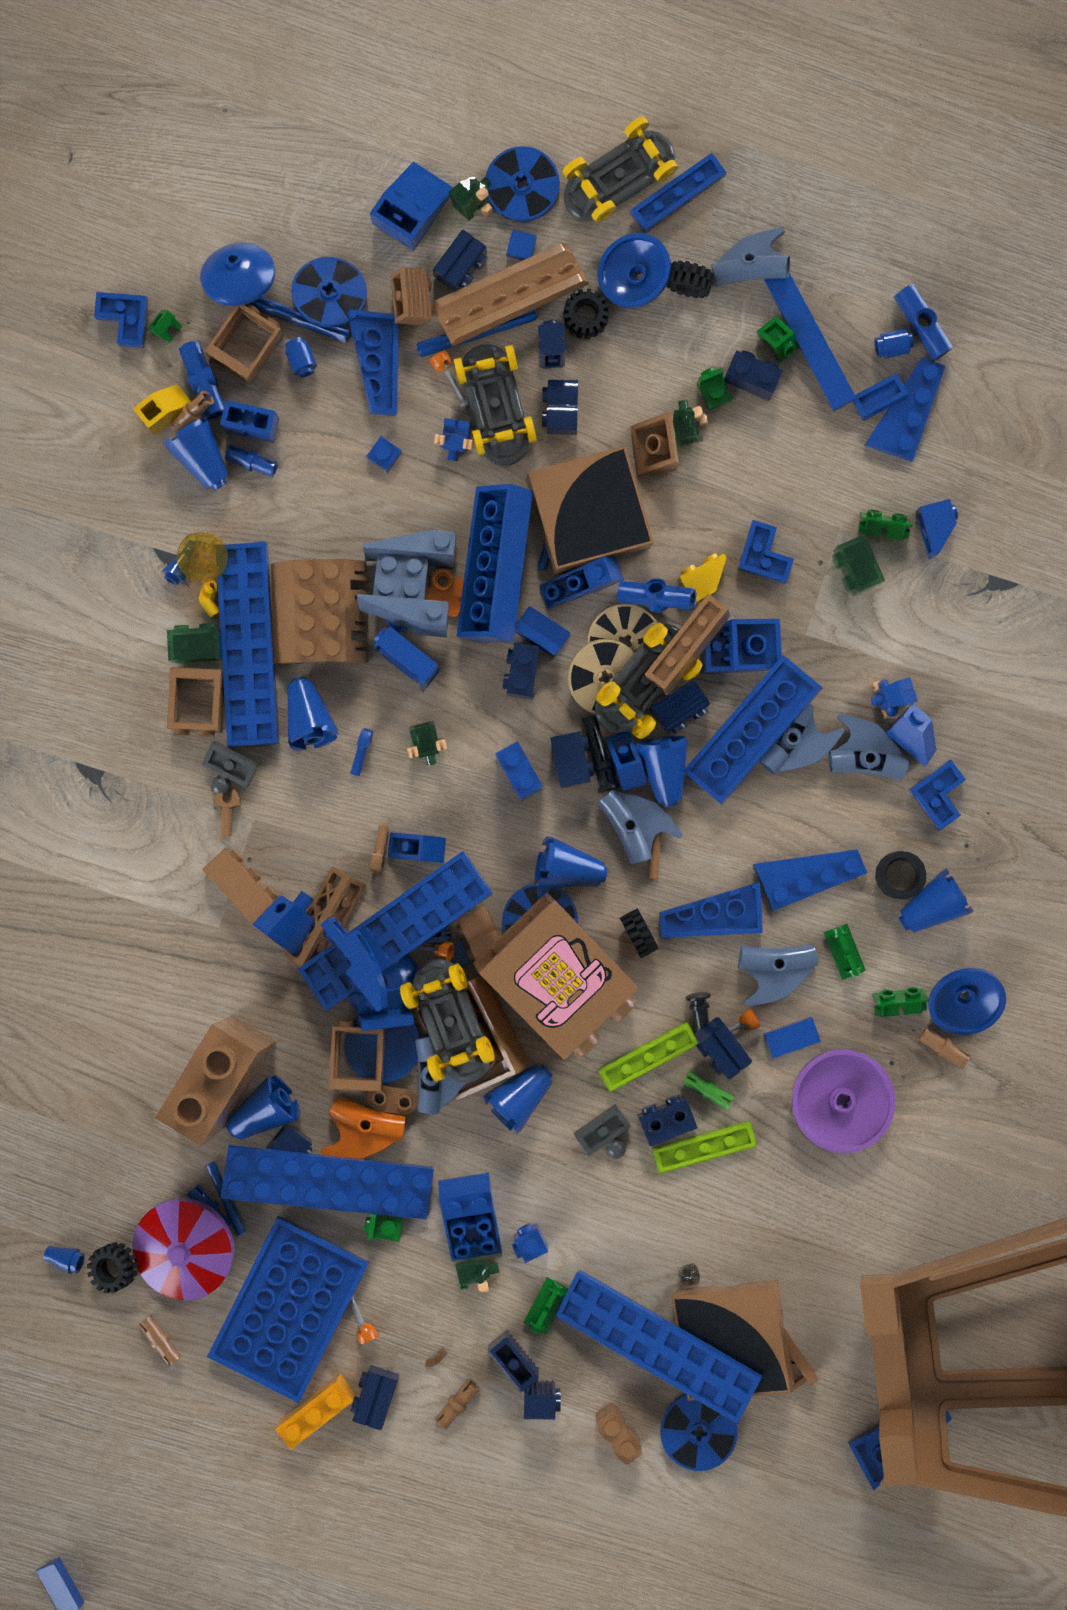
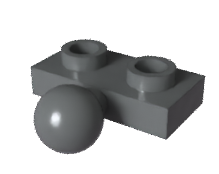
M216 741L210 744L202 763L203 766L220 774L211 782V790L215 795L217 793H223V795L229 793L231 789L229 779L245 788L250 786L259 765L257 762Z
M614 1104L574 1132V1135L589 1156L606 1145L607 1155L613 1159H618L625 1154L626 1146L621 1139L616 1137L631 1126L617 1105Z

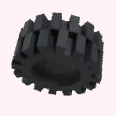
M674 261L671 263V275L666 287L671 289L672 292H677L679 295L684 294L685 297H708L714 273L703 265L698 266L697 263L691 264L690 261H685V263Z
M587 288V292H583V289H580L577 294L573 292L570 299L567 298L564 306L563 320H565V326L569 328V332L572 335L575 333L577 338L581 339V336H585V339H589L591 335L596 337L598 332H603L609 315L608 303H605L604 296L600 297L599 292L595 291V293H592L591 289ZM583 305L591 306L596 312L595 318L588 323L581 322L576 316L579 307Z
M638 908L620 917L640 958L659 949Z
M118 1242L109 1243L95 1250L93 1255L89 1257L88 1260L91 1262L87 1264V1269H91V1271L87 1275L88 1277L93 1276L94 1279L90 1282L92 1285L98 1284L97 1290L104 1289L103 1293H115L127 1287L135 1280L133 1277L137 1276L138 1271L133 1269L138 1267V1262L133 1263L136 1256L135 1254L130 1256L129 1253L132 1250L129 1247L124 1249L125 1244H118ZM107 1259H112L117 1264L119 1271L117 1277L109 1273Z

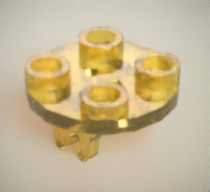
M196 532L187 535L181 542L177 551V563L181 572L188 579L198 583H208L224 573L228 564V552L224 543L217 536L208 532Z

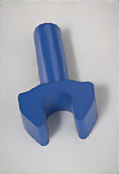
M366 728L361 730L350 772L353 775L360 776L367 749L371 744L373 730Z

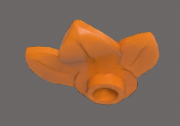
M448 569L436 570L431 576V585L426 589L425 600L449 602V616L457 617L460 612L464 579L455 577ZM442 577L448 579V583L445 586H441L438 583Z

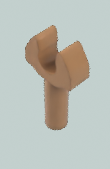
M237 790L232 791V800L229 803L224 801L223 793H217L215 796L214 804L219 805L222 809L221 836H231L232 810L236 806L241 805V797Z
M379 825L375 849L371 859V873L381 874L389 828L384 825Z

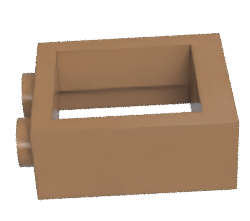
M248 303L246 306L234 307L206 348L205 353L209 359L251 386L284 335L280 329L281 325L270 317L266 320L259 315L260 311ZM244 318L271 335L250 368L222 351Z
M170 667L167 729L174 730V735L189 736L190 731L199 732V736L215 737V732L222 733L224 706L223 671ZM179 680L214 682L212 724L177 722Z
M339 1021V1025L332 1026L329 1089L381 1091L383 1089L386 1028L362 1031L361 1026H354V1021ZM341 1033L378 1035L376 1078L339 1077Z

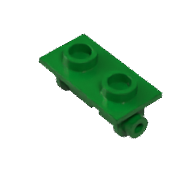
M868 509L867 513L860 512L864 522H859L858 532H862V535L880 537L882 528H885V538L900 541L909 538L910 529H906V527H913L910 519H907V515L893 513L892 516L882 515L883 512Z
M847 923L823 932L842 980L859 976L862 972L866 971Z
M909 987L899 991L882 990L879 993H872L877 1004L874 1005L875 1015H880V1017L898 1016L899 1007H903L904 1015L921 1014L927 1010L926 1002H929L923 988Z
M546 1277L523 1323L530 1326L532 1332L536 1334L541 1332L546 1335L569 1288Z

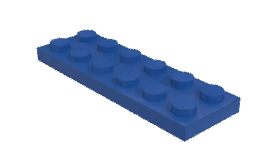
M782 655L685 768V773L723 805L823 689L822 686Z

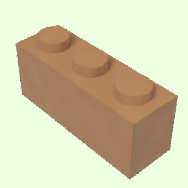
M224 848L202 870L253 924L279 896L271 887L267 886L265 888L259 882L261 877L253 868L247 869L241 863L244 859L235 849L230 851Z

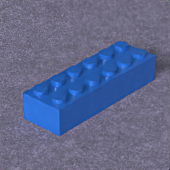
M514 484L476 487L456 637L475 642H513L533 495L532 490Z

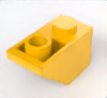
M176 384L150 394L135 406L133 410L155 436L168 426L182 412L183 406L186 403H191V400L179 385Z
M714 553L703 560L704 564L695 568L694 565H691L681 571L682 575L679 576L677 581L680 587L696 589V605L701 603L707 594L714 596L727 558L725 554L717 556Z

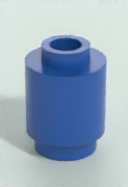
M904 328L881 333L879 337H875L874 346L877 357H884L886 359L909 354L910 348L914 346L911 332L907 333V330Z
M303 337L288 341L285 344V354L294 375H300L301 378L312 375L317 367V363L308 342H305Z

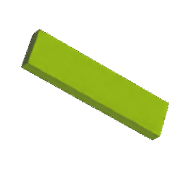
M686 1021L598 1068V1071L609 1092H612L696 1047L695 1045L699 1042Z
M745 1121L653 1147L652 1151L658 1173L661 1174L757 1146L751 1122Z

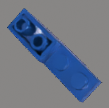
M335 917L327 918L320 924L324 929V936L329 942H335L340 948L339 954L344 961L352 963V966L345 971L349 976L348 982L354 989L360 990L365 996L364 1001L371 1010H376L377 1012L385 1010L388 1007L385 981L379 963L368 942L359 930L348 934Z

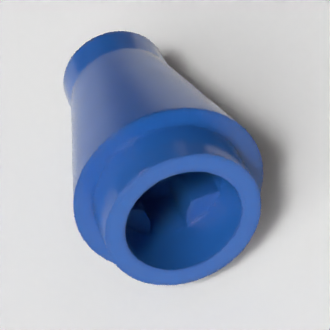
M48 1246L44 1253V1261L50 1262L68 1274L78 1273L85 1260V1254L81 1253L79 1249Z

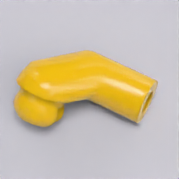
M207 580L202 585L198 597L199 603L210 619L220 615L219 608L215 604L218 585L214 580Z

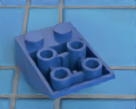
M413 161L387 188L371 210L372 224L414 251L455 191V188Z
M489 1172L438 1181L439 1202L451 1260L456 1261L502 1253Z

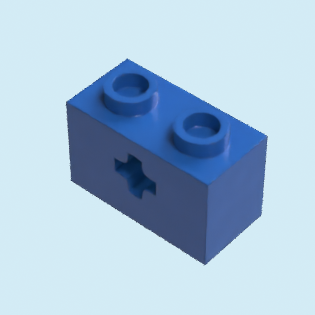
M226 400L220 425L225 432L274 443L279 417L276 411Z

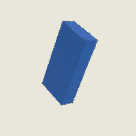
M896 373L856 394V400L853 401V404L862 420L865 421L909 398V394Z
M813 1017L763 1033L772 1058L821 1042Z

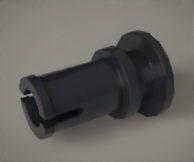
M696 992L685 997L687 1001H691L689 1009L693 1013L695 1032L704 1026L706 1027L709 1023L707 1008L710 1006L706 999L711 997L710 993Z

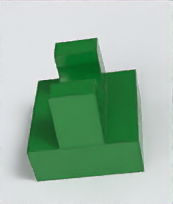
M161 309L147 330L154 336L171 342L173 338L168 334V328L172 326L174 329L180 330L182 326L176 320V316L168 310Z

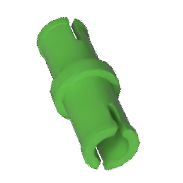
M689 1070L686 1075L687 1078L684 1079L682 1085L701 1094L702 1099H709L727 1110L734 1096L715 1086V1082L712 1080L708 1082Z

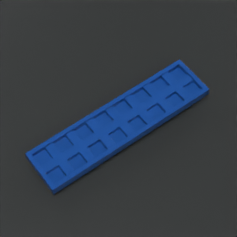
M266 542L215 545L227 747L279 744L268 545Z
M462 851L348 932V934L352 931H360L375 954L383 973L494 893L465 851ZM335 942L297 969L325 1012L357 991L348 982L349 976L345 972L352 966V963L344 961L339 954L340 948Z
M228 1145L221 1199L427 1219L434 1168L432 1166Z
M582 1270L577 1271L555 1315L557 1318L736 1424L739 1423L762 1378V1375Z

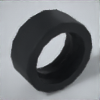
M896 851L887 854L880 860L876 867L875 879L878 887L885 895L895 899H908L914 897L923 889L926 883L927 872L924 863L918 856L910 852ZM904 860L914 867L916 873L915 881L908 889L896 890L887 882L886 871L894 861Z

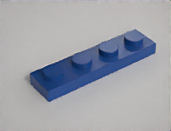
M710 153L631 209L630 214L643 232L646 233L724 178L727 172L714 154Z

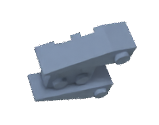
M428 530L365 543L363 545L365 561H375L377 564L373 595L357 594L359 610L375 617L380 616L399 627L402 625L412 629L414 633L422 636L447 638L449 602L425 600L429 566L454 568L457 546L456 532Z

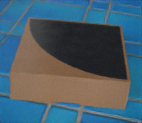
M626 446L527 473V485L529 490L533 491L532 502L543 528L544 543L554 575L575 570L601 557L618 558L648 550L653 545V538Z
M778 1280L747 1282L731 1287L705 1286L676 1290L672 1296L676 1326L762 1375L753 1396L791 1393L795 1382L789 1346L784 1334V1313ZM687 1395L688 1401L696 1400L691 1396Z

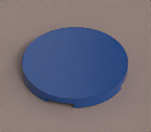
M357 1016L353 1020L354 1026H360L359 1018ZM415 1023L414 1025L386 1028L383 1083L399 1080L408 1074L416 1064L418 1056L414 1039L420 1037ZM346 1033L344 1050L349 1065L362 1078H376L378 1035Z

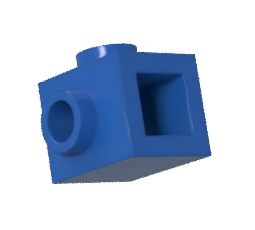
M529 1223L516 1230L517 1233L514 1234L515 1243L512 1244L517 1258L522 1257L524 1262L527 1263L548 1252V1244L537 1223L532 1226Z

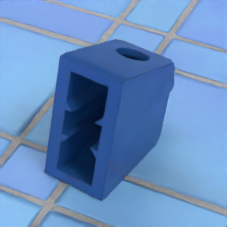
M303 891L298 894L293 902L284 896H279L253 923V926L289 953L296 956L315 923V920L305 912L314 899Z

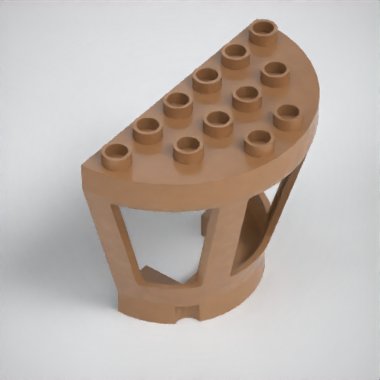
M1067 1217L897 1273L861 1276L860 1289L866 1336H871L880 1407L879 1440L885 1486L919 1485L1067 1517V1487L952 1463L949 1457L946 1412L948 1409L1067 1405V1367L944 1371L941 1369L933 1303L937 1299L1067 1263V1238L949 1271L1067 1233Z

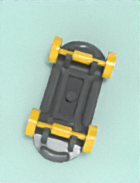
M645 116L635 119L626 127L624 133L628 140L588 166L583 157H578L565 166L562 173L569 181L565 186L564 204L573 217L582 221L594 220L596 223L602 222L614 213L617 206L652 183L665 181L677 171L678 165L675 162V150L672 143L659 132L645 131L649 126Z
M485 344L472 348L466 353L462 361L460 357L453 359L459 384L464 383L471 408L476 430L472 431L477 455H485L488 460L498 465H512L519 462L525 456L529 443L537 441L531 416H524L513 374L514 370H518L513 345L504 346V352L497 346Z
M662 623L653 625L644 635L642 644L613 680L600 689L596 696L595 715L603 728L615 733L632 729V734L638 739H643L652 732L656 725V720L646 713L664 691L648 679L645 673L680 630L678 627ZM698 658L682 677L684 681L693 679L700 672L703 664Z
M433 959L424 963L417 970L413 985L408 982L400 986V994L408 1009L418 1006L420 1008L436 1051L435 1055L427 1058L428 1070L433 1080L436 1082L443 1080L447 1074L459 1082H472L483 1077L488 1071L490 1062L494 1061L495 1058L494 1051L489 1039L482 1033L466 990L467 979L462 967L459 964L454 965L446 959Z

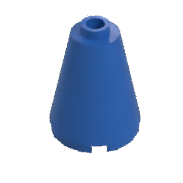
M206 417L202 420L198 419L177 431V437L171 440L169 437L163 442L165 447L206 489L212 487L215 491L227 484L225 479L228 477V473L211 425Z
M306 677L293 679L292 683L288 685V743L290 748L294 750H307L306 745L314 744V748H319L335 741L337 735H339L338 729L312 680L306 679Z
M680 735L663 736L662 739L658 740L651 738L638 742L637 751L657 803H662L663 807L678 805V801L683 796L687 752L686 737Z
M547 836L543 840L542 845H545L546 848L544 852H539L534 876L539 881L535 883L536 886L598 887L601 882H605L608 869L604 867L603 861L553 837Z
M947 868L942 870L900 910L902 916L899 917V920L906 931L911 929L914 933L974 912L971 906L965 907L969 904L952 876L946 877L949 874Z
M534 1064L487 1092L482 1097V1100L486 1105L490 1103L493 1106L491 1112L510 1131L513 1129L514 1134L517 1135L521 1132L551 1086L552 1080L550 1078L553 1075L543 1064L540 1067Z
M276 1075L267 1077L232 1113L227 1120V1130L232 1137L242 1140L294 1122L299 1118V1104L297 1099L292 1102L289 1096L292 1090L284 1080Z

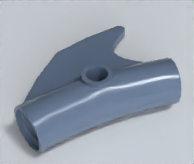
M777 228L744 237L730 248L717 263L711 264L716 287L748 280L788 279L790 256L782 255L771 248V244L785 234V229Z
M809 704L759 763L773 775L777 772L794 770L817 763L833 748L844 733V729L839 728L827 734L820 733L815 725L814 706ZM788 736L794 738L793 743L789 741Z
M839 714L837 719L849 729L850 737L842 746L829 751L830 772L872 774L902 781L906 774L909 760L903 756L886 732L879 725L867 720ZM866 755L871 757L870 763L866 761Z
M613 789L596 803L616 831L630 865L652 859L651 848L654 837L658 833L665 832L676 838L682 837V833L668 814L657 803L617 792ZM627 821L633 822L634 828L632 830H628L625 827Z
M813 943L785 948H759L742 945L739 953L738 968L747 971L758 983L757 991L744 1001V1005L767 1004L789 996L805 980L813 968L818 966V958ZM780 959L781 965L776 968L775 961Z
M429 1034L414 1039L419 1066L417 1110L426 1114H438L440 1109L453 1099L467 1082H459L447 1074L443 1080L438 1082L433 1080L428 1070L427 1058L435 1055L436 1051Z

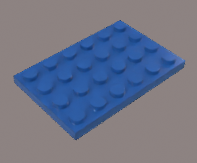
M277 1216L207 1357L299 1403L369 1261Z

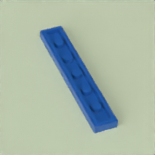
M790 272L788 279H764L788 327L795 333L798 346L833 412L855 401L856 396Z

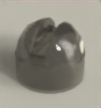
M694 1263L684 1265L679 1269L678 1277L681 1278V1283L684 1285L699 1283L700 1273Z

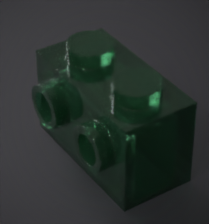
M865 534L840 544L833 550V562L837 569L841 568L844 575L842 578L843 585L847 592L851 591L852 596L879 586L885 581Z
M213 623L199 624V628L189 629V625H175L174 630H167L168 661L173 664L222 660L221 631Z

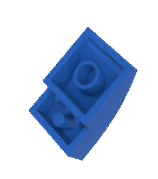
M731 619L726 621L700 654V661L703 664L700 673L719 674L769 671L782 656L780 619Z

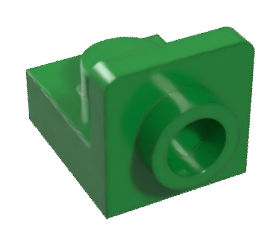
M777 316L757 330L758 337L774 351L778 362L790 357L798 349L795 333Z
M712 367L703 371L697 381L708 411L732 401L731 394L723 378L724 371L722 368L715 370Z
M371 1214V1217H366L364 1232L368 1233V1240L373 1241L374 1238L399 1242L403 1217Z

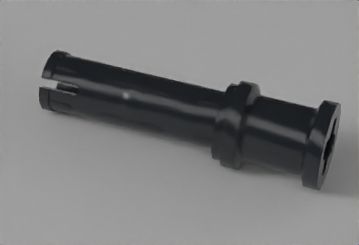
M596 715L582 718L581 720L594 761V773H596L599 784L598 793L619 788L620 785L616 783L612 769L614 763L608 759Z

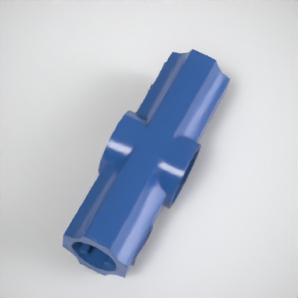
M914 284L903 288L893 297L910 323L912 334L920 339L933 361L941 358L953 349V346L937 322L936 313L928 308ZM918 319H925L928 322L929 326H921L918 322Z
M187 342L178 349L188 372L187 378L195 396H198L201 391L209 393L204 401L208 400L211 396L214 399V403L203 412L208 420L219 418L223 413L224 402L217 388L219 385L211 366L208 365L200 342Z
M654 578L646 583L620 581L617 599L618 602L647 605L651 612H662L667 608L693 610L696 605L697 593L695 588L667 586L663 579Z

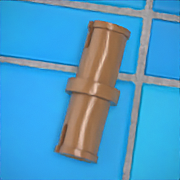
M201 391L191 403H186L182 408V412L171 421L172 429L181 424L175 432L201 419L202 413L214 403L212 396L204 401L209 395L207 391Z
M928 1027L922 1031L918 1038L919 1042L937 1052V1056L940 1058L945 1057L961 1069L964 1068L970 1059V1055L951 1044L952 1041L950 1039L940 1037Z
M152 1315L138 1325L152 1343L150 1345L151 1348L157 1350L168 1367L182 1357L168 1339L169 1334L167 1332L164 1334Z
M468 1378L457 1393L448 1398L447 1405L434 1418L436 1422L440 1420L439 1426L448 1429L459 1413H464L467 1409L466 1405L480 1391L479 1386H476L477 1384L473 1380Z

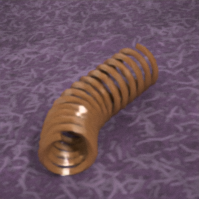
M442 1348L434 1358L426 1360V1367L438 1364L447 1354L445 1348Z

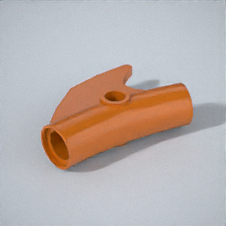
M338 1095L327 1115L337 1125L340 1131V1140L333 1145L322 1148L320 1152L323 1155L364 1159L385 1149L399 1139H404L406 1116L373 1110ZM363 1120L369 1121L370 1127L364 1126Z

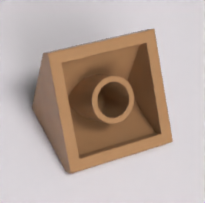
M667 412L632 425L631 433L638 475L676 471L679 460L672 413Z

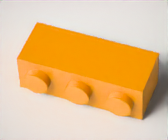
M339 1373L280 1419L275 1430L289 1449L292 1450L352 1403L356 1393L341 1373Z

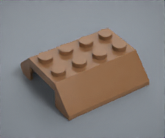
M302 559L271 563L272 628L275 664L369 662L368 651H356V648H368V642L352 641V632L358 634L368 632V626L355 625V623H368V614L359 610L358 600H355L357 594L367 595V591L351 590V582H367L366 575L354 574L367 572V561L353 559Z

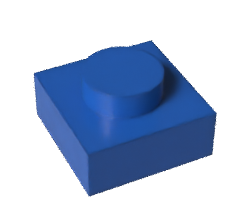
M380 436L367 454V459L388 473L401 455L402 450Z

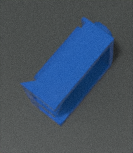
M390 626L387 630L382 629L374 639L376 642L374 647L377 652L381 653L384 658L417 684L419 683L422 692L425 691L441 671L437 668L438 664Z

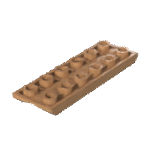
M560 243L441 297L432 305L434 313L451 345L455 346L588 285L589 281L577 263L568 244Z

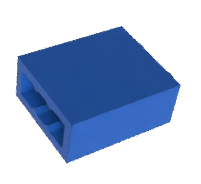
M518 741L495 753L499 764L520 801L543 790V785Z

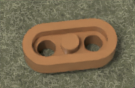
M383 1085L381 1091L368 1092L367 1102L372 1109L377 1111L408 1115L416 1109L418 1097L411 1089ZM382 1094L384 1101L381 1103L377 1102L375 1095ZM407 1098L410 1102L407 1107L402 1106L400 1099Z

